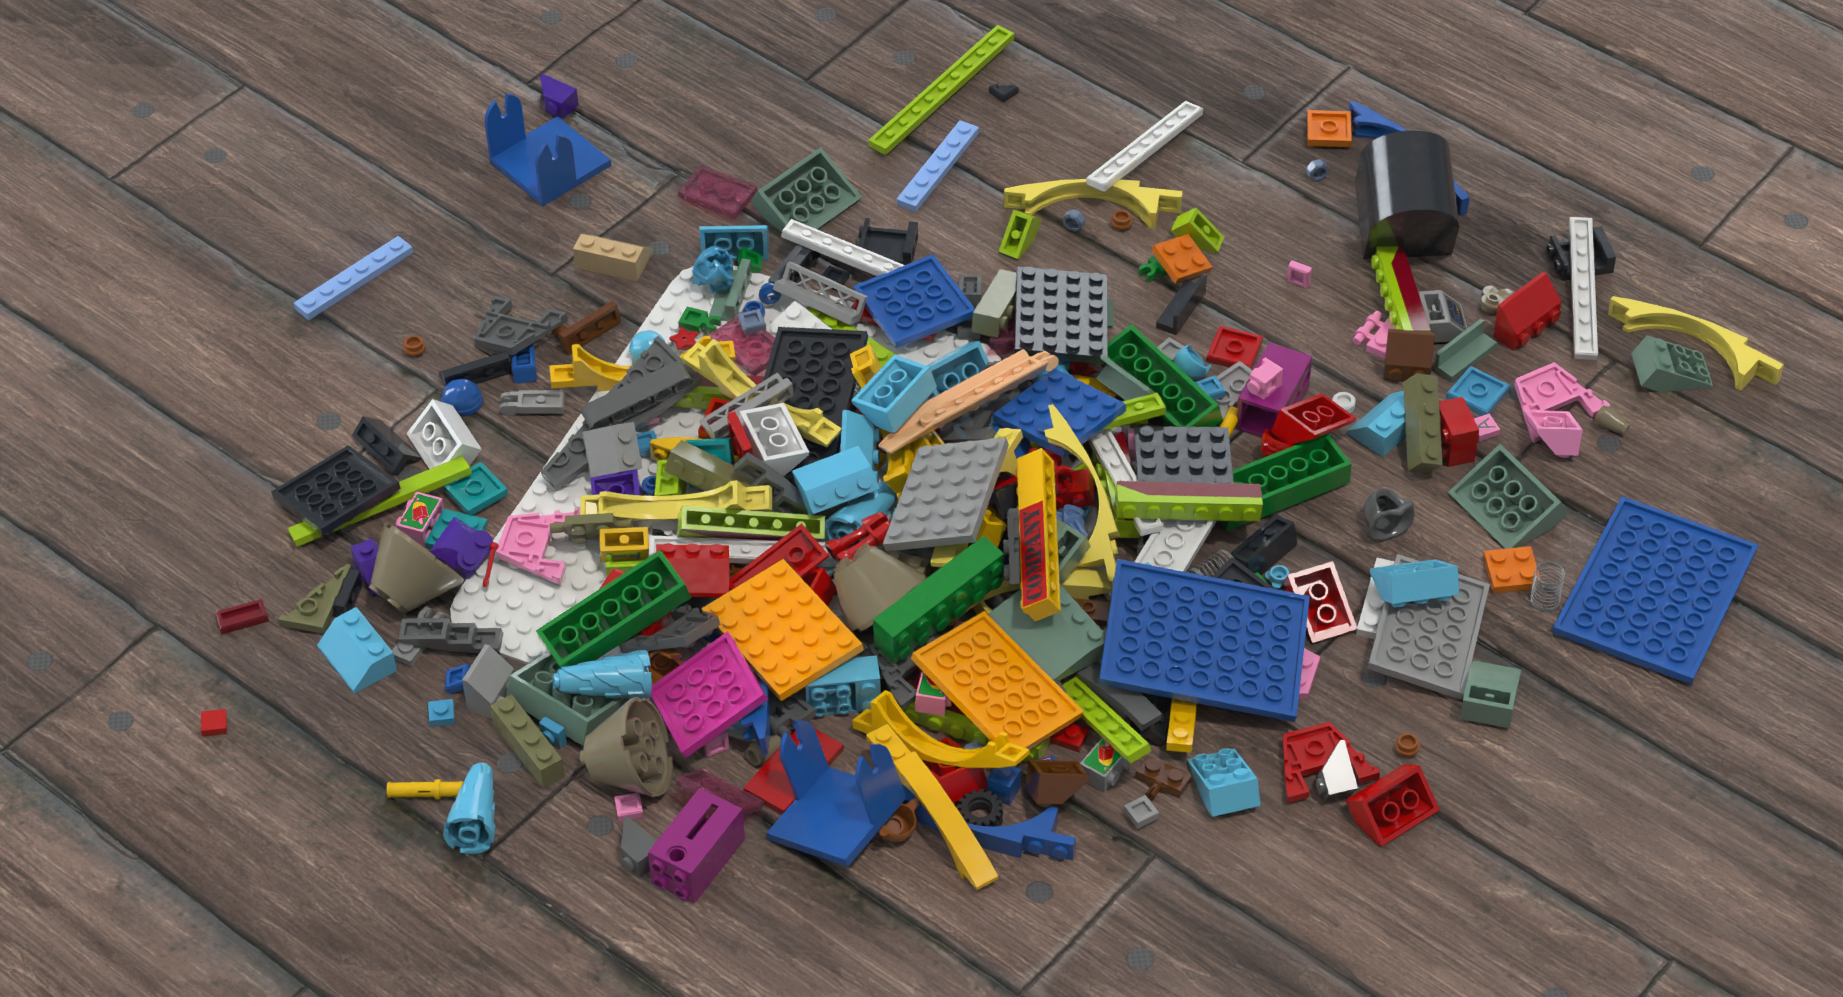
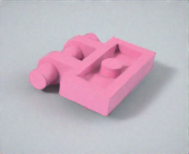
M1375 311L1373 315H1369L1366 318L1364 326L1358 328L1352 341L1355 345H1360L1362 342L1366 343L1367 352L1385 359L1388 329H1394V327L1390 325L1389 317L1385 322H1381L1382 313ZM1371 330L1376 331V334H1371Z

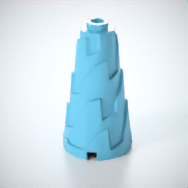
M882 481L878 484L880 489L862 495L858 499L855 498L847 506L835 512L825 522V537L827 541L840 539L862 526L861 520L870 515L883 512L887 517L890 513L889 510L897 500V494ZM864 537V538H862V539L856 541L855 543H853L852 545H850L847 549H849V548H851L852 546L858 544L860 541H862V540L865 539L866 537Z
M637 650L626 654L603 657L601 660L562 667L557 670V673L553 674V687L558 688V691L562 692V694L606 696V698L639 697L640 699L647 698L649 700L651 697L652 678L651 672L648 670V666H651L647 650Z
M477 763L470 768L463 785L458 791L456 800L452 804L444 826V840L453 849L455 845L461 847V853H482L490 849V844L494 842L495 802H493V769L486 763Z

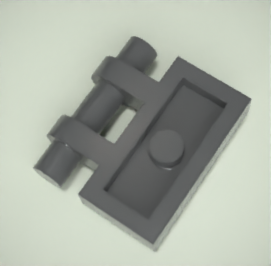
M772 691L769 693L771 703L770 727L771 731L776 735L783 736L785 732L790 736L791 730L787 727L790 724L795 727L794 720L808 722L816 716L815 709L796 693L782 701ZM776 712L781 716L778 719L772 716Z

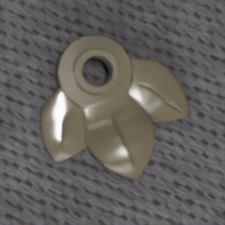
M1493 285L1486 286L1482 290L1483 296L1480 300L1482 310L1491 314L1497 313L1498 304L1515 292L1510 289L1498 290Z

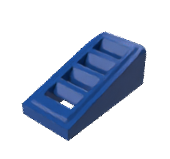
M534 343L512 355V371L516 384L537 381Z

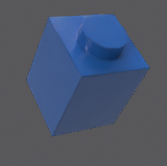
M1014 766L993 768L987 778V791H992V795H998L1002 803L1010 806L1021 788V769Z

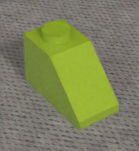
M1197 208L1177 216L1171 232L1176 237L1189 234L1200 250L1212 253L1219 251L1225 238Z
M1013 210L998 252L1020 259L1034 241L1042 219Z

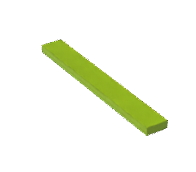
M460 456L399 482L400 490L357 515L351 521L339 526L334 531L409 501L413 498L416 491L425 494L472 474L471 468L464 457ZM305 522L288 528L290 536L297 547L322 537L321 534Z

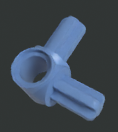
M1065 505L1056 511L1058 520L1068 524L1087 538L1088 534L1084 529L1085 523L1082 519L1084 511L1074 505Z

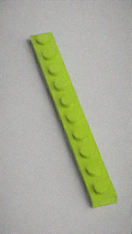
M999 25L995 26L868 140L869 147L884 155L888 154L1014 40V33Z

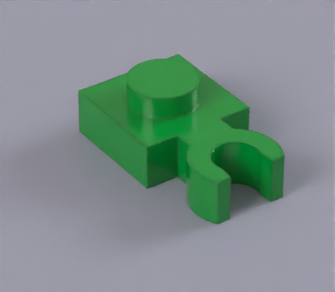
M1155 255L1148 258V264H1143L1139 267L1140 276L1148 273L1146 277L1147 282L1153 281L1157 274L1162 277L1168 274Z
M687 306L678 321L679 328L682 327L685 330L700 333L704 329L707 333L715 335L717 327L714 325L721 326V318L718 316L708 317L707 311Z

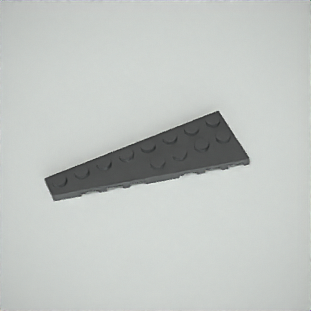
M657 336L647 351L644 350L641 353V358L633 367L630 366L624 378L618 384L616 383L608 393L675 361L683 363V360ZM683 363L693 379V384L689 389L617 424L634 422L637 432L702 384L701 377ZM585 420L582 422L583 426L577 433L570 436L569 442L560 452H557L541 470L542 476L556 491L588 468L582 432L591 429Z

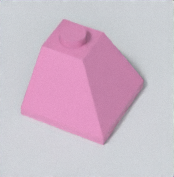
M1524 410V416L1555 455L1562 458H1568L1570 455L1578 456L1583 429L1570 412Z

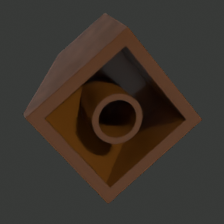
M1388 329L1383 380L1404 382L1416 373L1431 375L1435 332Z
M1028 759L1025 789L1039 806L1053 807V804H1062L1089 781V775L1077 761Z

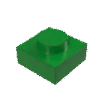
M742 246L738 251V267L742 258L750 259L751 272L760 273L762 270L761 254Z

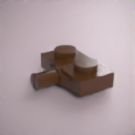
M1148 755L1136 770L1135 778L1146 782L1150 786L1145 795L1151 801L1155 799L1160 791L1180 798L1192 781L1191 774Z

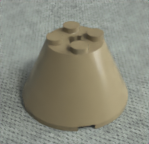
M388 522L383 525L369 588L406 615L408 611L410 612L460 585L464 579L449 566L435 559L436 556L393 525L391 526Z
M868 543L858 548L852 559L844 558L833 569L835 571L833 575L843 623L854 635L853 630L859 628L860 631H863L873 625V619L927 579L925 574L877 547L869 546Z
M631 698L590 734L586 735L584 750L580 751V761L582 765L587 767L594 784L601 783L656 797L663 795L668 790L672 780L673 757H668L666 743L670 742L669 735L660 713L647 698Z

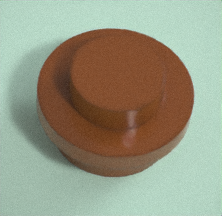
M1118 210L1111 217V225L1118 230H1126L1133 224V218L1126 210Z
M417 335L407 337L403 343V351L409 356H418L426 349L424 340Z
M1404 733L1396 739L1395 750L1402 756L1412 757L1419 752L1420 742L1414 734Z

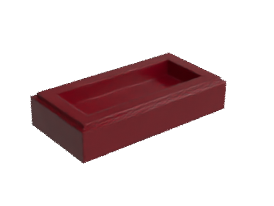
M262 599L215 612L221 635L269 622Z

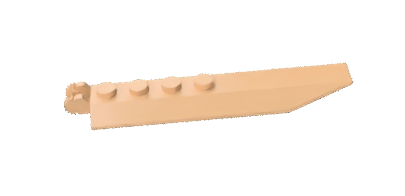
M1023 349L922 403L895 433L889 432L878 446L891 454L961 415L978 409L985 402L997 399L1000 394L1017 388L1024 381L1036 378L1039 373L1045 370L1052 371L1053 368L1055 369L1059 365V359L1046 351L1029 357Z

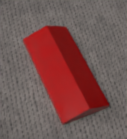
M801 523L729 579V588L733 590L782 559L802 579L830 556Z

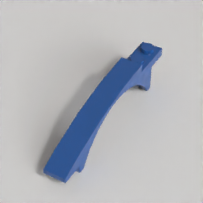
M1355 101L1349 102L1351 122L1358 128L1353 130V135L1356 138L1377 139L1390 133L1407 131L1370 108ZM1454 180L1457 212L1461 216L1467 213L1470 199L1468 193L1463 191Z
M715 628L712 630L713 633L702 638L712 643L722 635ZM761 679V688L768 700L748 713L740 721L743 728L748 727L743 732L745 741L756 739L764 756L768 754L770 742L771 703L768 686Z
M902 785L906 795L903 804H907L912 799L917 798L907 787ZM919 801V805L915 809L917 821L940 832L928 811ZM1050 807L1040 815L1014 825L989 827L967 823L980 846L984 849L1021 858L1023 850L1033 854H1043L1057 859L1072 861L1075 856L1076 837L1055 833L1058 824V808Z

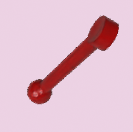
M496 542L490 544L491 553L485 578L483 579L484 588L489 587V578L495 552L499 548Z

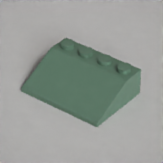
M820 147L759 189L750 202L765 220L780 231H783L791 219L818 230L859 201L862 196Z
M1501 444L1448 491L1505 549L1523 546L1551 530L1568 514L1561 501Z
M1061 584V612L1035 622L1021 608L1022 591L1020 589L988 614L1054 682L1102 659L1105 633Z
M549 652L510 675L506 697L512 694L524 711L535 718L542 720L544 717H547L565 728V735L582 746L584 745L586 735L590 734L630 699L562 694V692L558 691V688L553 687V674L557 673V670L560 668Z

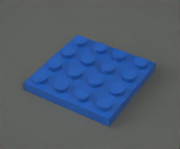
M933 254L853 286L854 291L868 296L865 304L866 310L895 349L973 318L975 310Z
M1053 369L993 413V421L1005 428L1021 429L1024 438L1065 458L1070 452L1050 444L1045 436L1044 430L1053 428L1048 405L1053 404L1082 445L1118 416L1126 412V404L1057 369Z

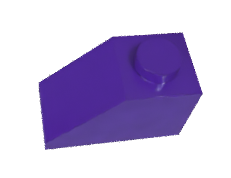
M545 74L540 75L546 112L564 119L579 105L577 89Z
M373 538L350 548L356 570L360 571L363 582L372 597H375L378 594L371 590L369 586L371 584L378 546Z

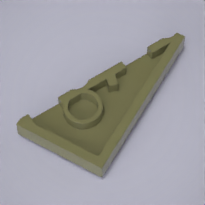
M346 564L344 567L339 568L333 573L334 578L328 583L319 584L308 593L306 598L298 601L295 604L296 608L287 616L282 614L278 619L280 626L324 634L334 612V599L341 592L342 581L344 578H347L352 569L351 564Z

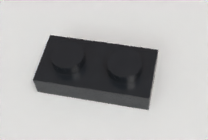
M351 569L347 578H344L342 581L341 592L339 596L335 597L333 602V609L336 610L337 617L354 608L363 587L359 570Z

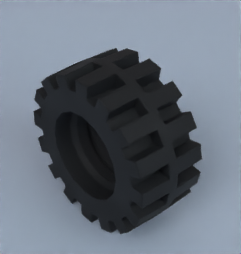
M979 789V792L971 790L970 795L965 793L964 799L960 798L958 811L966 823L989 827L1002 826L1003 806L998 795H992V791L989 790L986 793L984 789ZM977 809L990 812L985 817H976L970 813Z

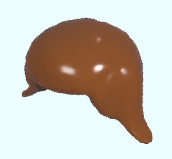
M675 648L650 650L648 652L651 665L648 666V670L651 672L652 685L683 664L682 655Z
M914 798L907 804L902 803L878 831L879 837L893 843L906 840L914 832L917 825L915 809L919 805V800Z

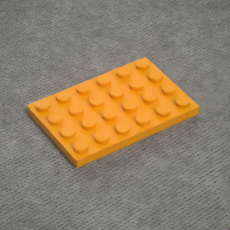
M784 559L702 608L703 612L707 611L718 616L721 625L716 629L721 635L727 631L730 633L748 665L780 701L864 650L862 643Z
M985 611L913 652L911 660L991 742L996 739L999 733L1005 732L1008 733L1010 743L1031 749L1081 718L1084 712Z

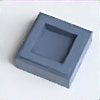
M760 309L738 314V321L744 335L766 330V323Z

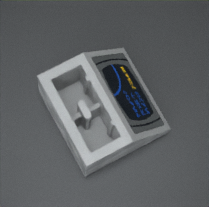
M1442 290L1418 292L1431 332H1435L1434 342L1452 341L1468 329L1462 305Z

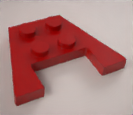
M1330 722L1283 734L1282 745L1287 803L1309 798L1310 791L1303 776L1320 772L1333 748L1341 740H1345L1358 784L1379 779L1380 771L1376 766L1372 767L1365 760V755L1358 753L1350 745V741Z

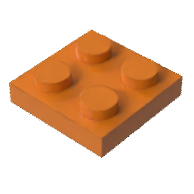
M1308 110L1307 146L1351 147V111Z
M1189 234L1155 244L1151 249L1175 284L1200 276L1202 273H1209L1212 269V265Z
M1531 546L1484 551L1483 559L1493 593L1532 590L1537 564Z

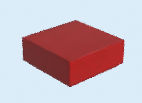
M226 709L201 711L202 736L227 734Z

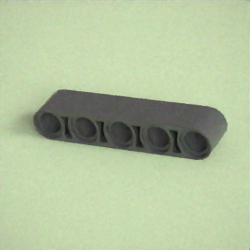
M675 361L589 402L581 409V414L591 430L615 425L689 389L693 384V379L683 363Z

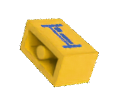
M648 527L599 529L600 562H607L606 555H611L612 561L647 559L649 557Z

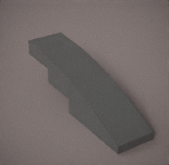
M959 275V288L976 309L981 301L982 275ZM973 318L958 323V339H980L979 333L972 332Z
M749 452L734 465L733 472L752 482V487L766 485L772 487V509L778 513L808 515L799 490L769 465ZM817 512V513H815V514H812V515L823 516V514H822L821 512Z
M449 618L402 619L398 640L401 643L425 648L467 653H480L486 644L500 654L503 631L501 628H477L475 623H451Z
M1094 663L1077 673L1076 677L1109 707H1113L1124 720L1130 718L1141 731L1161 720L1162 713L1140 692L1098 684L1100 664Z

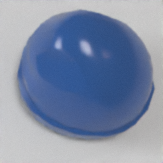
M457 379L445 386L441 402L453 405L459 416L464 417L474 414L481 408L483 396L474 382L466 379Z

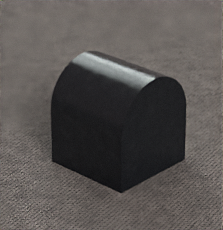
M1409 130L1390 133L1371 141L1360 154L1355 177L1363 259H1372V256L1376 254L1377 246H1403L1407 257L1452 255L1459 231V220L1450 147L1447 140L1432 132Z

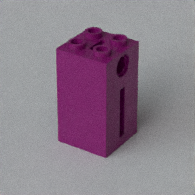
M1268 343L1255 368H1259L1262 365V359L1266 357L1283 368L1282 385L1263 400L1259 396L1252 394L1248 390L1246 383L1238 397V422L1236 430L1262 438V434L1266 429L1273 428L1280 409L1303 401L1310 386L1311 355Z
M699 788L648 851L651 883L659 889H665L675 894L681 900H687L695 904L745 840L743 809ZM712 807L717 808L710 818L706 817V814Z

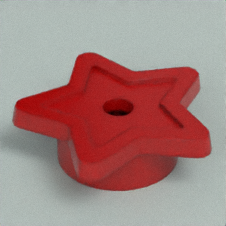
M681 327L678 334L670 336L669 340L676 343L677 350L687 351L696 344L694 339L697 337L698 332H688Z
M1073 362L1069 366L1070 375L1073 377L1074 375L1088 377L1096 372V368L1090 367V364L1085 362Z

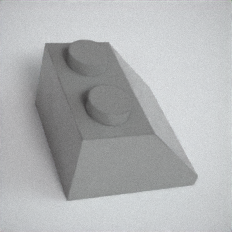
M634 422L582 432L590 478L642 469Z
M486 644L462 679L467 711L492 719L490 705L506 697L510 675L515 673V671L491 646Z

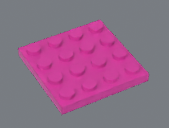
M728 631L653 684L651 689V697L681 753L686 758L768 700L735 640Z

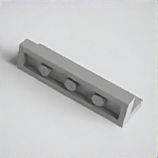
M791 261L787 262L783 278L775 281L773 290L849 325L860 321L868 296ZM792 269L799 273L802 281L795 283L789 280ZM811 279L817 280L821 290L817 292L811 290L808 281ZM830 288L837 289L840 299L836 301L831 299L827 290ZM852 296L859 299L857 310L850 308L847 298Z
M776 373L702 418L700 424L712 439L726 438L730 435L727 414H729L731 409L736 408L732 412L735 411L739 418L740 411L783 403L794 396L793 385L788 378L783 380ZM775 382H777L776 385H774V386H772L771 388L768 389V387H769L770 385H772V384H774Z

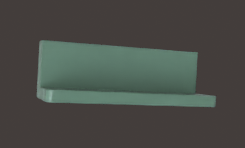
M742 258L738 270L732 271L731 275L735 280L732 282L729 290L717 291L709 317L718 316L721 318V321L735 323L752 276L750 259Z
M1483 319L1478 320L1437 351L1434 372L1452 383L1463 375L1470 366L1473 367L1497 348V342L1484 334L1485 321Z
M1104 355L1101 356L1100 359L1106 362L1107 365L1096 379L1125 400H1130L1155 393Z

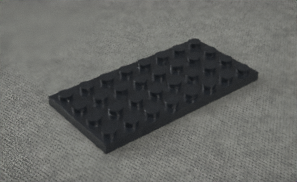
M778 327L764 380L776 373L783 380L788 378L793 385L794 396L783 403L803 410L818 408L823 411V417L842 428V411L850 410L851 400L853 399L857 383L851 370L853 364L850 354L867 345L868 333L867 331ZM775 382L774 384L770 385V386L768 387V389L771 388L772 386L776 385L777 382ZM841 432L828 447L802 437L809 455L783 477L790 483H794L793 470L838 454L841 445Z

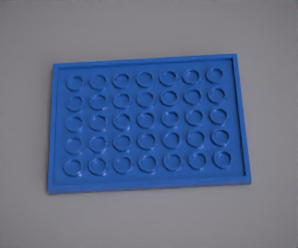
M1622 496L1555 622L1552 633L1692 685L1757 552L1758 544Z
M1117 559L1098 684L1295 722L1298 710L1310 596Z

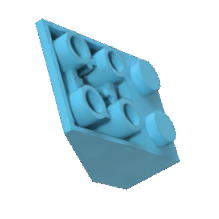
M877 655L851 658L805 686L806 702L815 709L816 717L863 712L867 708L871 710L870 702L881 694Z
M1224 748L1217 753L1198 754L1194 758L1187 759L1203 804L1212 817L1261 806L1258 778L1235 749Z

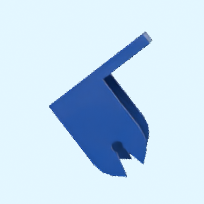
M505 94V113L502 116L495 100L491 102L486 111L484 123L490 163L542 206H545L611 166V159L558 116L525 134L522 104L520 99L514 94Z
M794 720L799 746L797 748L789 734L784 732L780 743V758L796 799L766 833L769 841L848 867L906 799L892 756L886 746L872 743L870 744L872 763L875 766L873 772L862 756L858 758L855 775L828 766L812 724L804 720Z

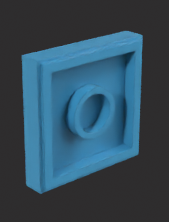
M1470 366L1447 392L1446 399L1463 397L1470 411L1484 416L1490 414L1510 391V385Z

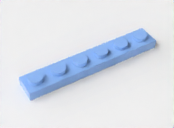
M960 120L898 196L897 206L917 212L979 134V127Z
M399 236L395 237L294 302L295 310L307 320L312 319L413 253L412 246Z

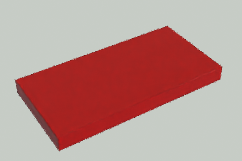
M815 729L828 766H830L844 750V746L842 743ZM795 730V732L790 737L795 742L798 748L799 740H797ZM779 748L743 787L744 794L782 815L796 798L782 765Z

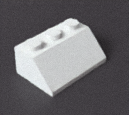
M433 399L407 432L409 439L429 469L460 456H463L470 466L482 450L453 405Z
M784 403L740 411L739 421L752 446L753 456L769 465L780 475L785 476L809 455V451Z

